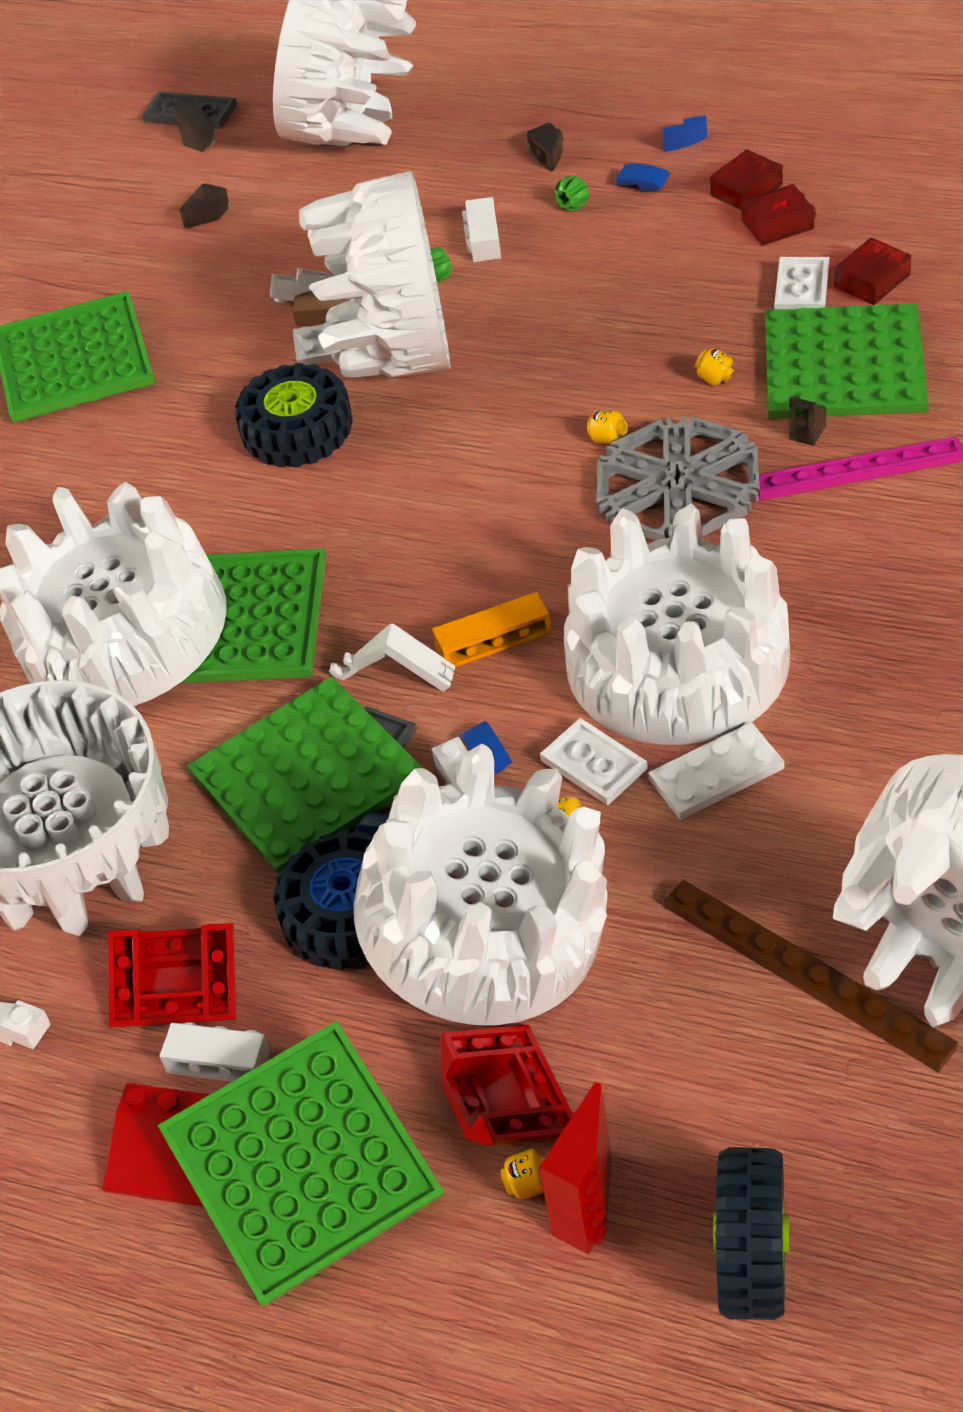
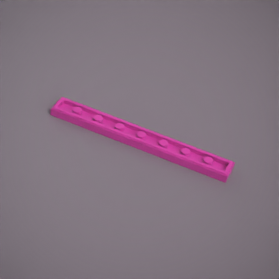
M957 436L760 474V497L758 496V501L963 461V448Z

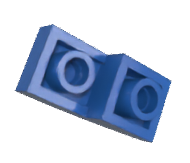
M706 115L683 119L682 125L663 127L664 152L688 147L707 138Z
M625 164L616 177V181L619 186H634L638 184L641 192L657 191L664 186L670 173L656 166Z
M487 721L460 734L469 750L484 744L492 751L494 774L501 772L506 766L513 763Z

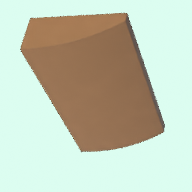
M312 292L297 295L292 311L295 325L311 326L327 323L325 319L329 309L351 299L319 301Z

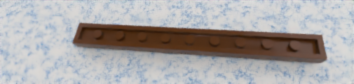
M683 879L664 900L666 909L939 1073L957 1050L958 1042L932 1028L929 1024Z

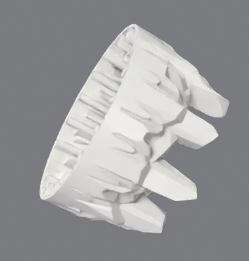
M289 0L279 39L273 84L274 124L280 138L314 145L326 144L340 147L348 146L353 142L387 144L392 131L383 122L392 120V109L389 99L375 92L377 88L375 84L371 83V73L405 77L413 69L410 61L389 54L385 41L379 39V37L404 36L412 33L416 26V21L405 12L407 0Z
M413 171L357 183L352 191L316 200L300 209L299 223L304 230H308L312 252L315 256L328 255L324 259V264L335 275L334 277L312 283L309 289L319 301L351 299L329 309L325 320L331 326L325 328L318 336L323 349L327 351L332 350L331 356L340 365L342 376L355 378L383 374L388 378H396L451 369L434 265Z
M125 481L112 492L107 500L109 516L92 525L69 489L57 487L52 501L64 531L56 536L53 543L45 544L27 525L12 524L7 526L5 544L14 565L0 568V598L2 600L0 620L12 644L13 653L30 684L60 680L85 682L115 692L133 706L149 701L185 680L201 665L214 648L224 627L227 612L223 586L190 525L174 515L168 502L163 497L155 496L142 499L136 488Z
M691 503L675 514L671 538L656 540L647 545L638 517L630 510L621 509L610 525V558L605 561L600 550L583 547L577 549L571 567V584H568L569 615L564 625V651L567 679L576 700L594 720L604 727L634 740L661 745L701 743L720 738L753 722L779 696L790 668L787 603L780 597L777 567L772 561L761 557L756 548L750 544L749 526L745 518L727 520L721 529L720 545H714L709 540L703 539L699 510Z
M60 680L26 684L0 693V915L13 931L23 928L32 917L34 912L31 905H47L64 932L80 936L88 926L83 893L90 892L97 885L109 883L114 893L123 902L143 901L144 890L136 866L140 855L139 848L140 846L159 845L169 837V823L166 815L169 799L161 775L160 761L146 722L130 702L115 692L85 682Z
M480 744L465 753L454 784L448 783L444 786H438L437 777L423 768L414 769L402 782L398 795L394 796L388 820L379 826L364 853L354 899V925L359 944L376 974L393 992L411 1005L431 1015L453 1022L471 1025L509 1024L541 1015L556 1007L570 996L585 979L594 962L607 917V879L602 874L605 846L604 840L598 833L601 812L586 807H579L568 817L564 811H561L558 808L562 776L557 768L542 769L535 772L523 791L510 786H494L493 754L487 746Z
M941 754L912 760L899 768L890 778L856 837L855 853L843 873L842 892L835 903L833 912L834 920L863 931L869 929L881 917L890 923L864 972L863 978L866 986L875 990L885 989L890 986L914 956L928 959L932 967L938 969L924 1006V1015L932 1028L954 1020L963 1008V755Z

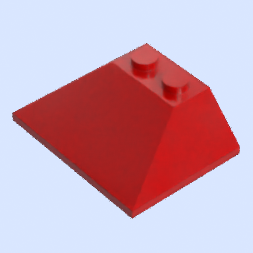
M233 923L201 925V928L149 932L139 929L107 931L109 1028L236 1020Z
M529 1025L442 1032L440 1036L441 1086L465 1139L494 1146L559 1138L572 1118L573 1113Z

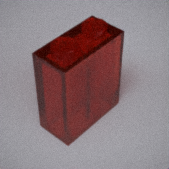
M746 149L710 176V196L747 213L783 185V165Z
M794 184L741 200V220L761 246L814 229L816 209L813 204L806 200L803 192H800Z
M871 237L834 267V287L875 305L910 276L911 255Z

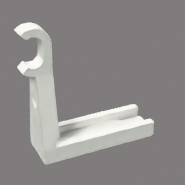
M391 623L355 655L346 652L343 662L345 665H348L347 667H341L337 663L332 662L329 670L334 677L347 679L360 669L384 658L387 654L444 692L451 686L450 682L453 678L455 665Z

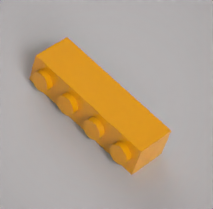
M534 592L432 628V633L438 654L455 665V667L548 635L552 633L550 614L538 592Z

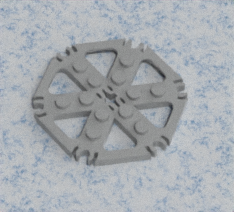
M681 416L679 423H672L671 417H667V425H664L663 418L610 443L611 446L606 447L607 456L600 455V461L597 460V509L601 515H606L608 523L611 524L621 509H627L636 514L664 500V524L660 528H652L640 523L644 537L653 540L665 539L667 535L671 538L675 514L691 504L692 497L727 509L725 514L711 519L705 524H701L703 536L723 527L724 523L729 519H739L747 515V511L752 510L751 501L758 502V496L760 497L757 446L755 447V442L753 441L748 444V435L743 434V431L689 416V423H686L685 416ZM695 435H703L722 441L691 456L690 440ZM653 439L663 440V459L632 450ZM736 464H744L748 467L747 484L716 476V474ZM677 473H679L680 477L679 484H676L675 480ZM615 474L640 481L613 495H609V478Z

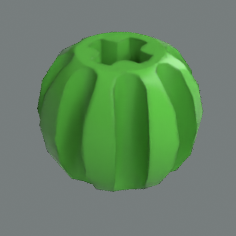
M574 175L566 176L555 187V201L558 202L559 207L562 209L576 211L588 201L589 188L582 178H577Z
M431 247L436 281L440 283L448 279L452 273V265L443 248Z

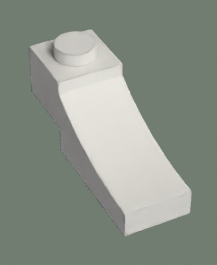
M297 268L296 277L272 274L270 297L279 303H288V300L294 301L295 296L311 291L309 286L312 283L334 277L335 275Z
M19 1000L16 1003L0 1002V1042L10 1046L15 1042L34 1049L51 1025L45 1011Z

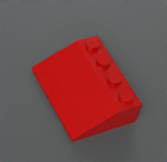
M596 1081L539 1167L552 1236L588 1255L595 1244L600 1245L603 1242L608 1231L607 1213L611 1168V1148L602 1084Z
M126 1083L115 1114L103 1191L204 1207L160 1132L158 1125L210 1094Z

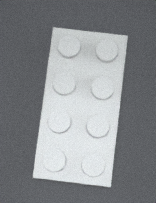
M750 722L648 772L649 781L679 820H682L783 770L784 760L755 725Z

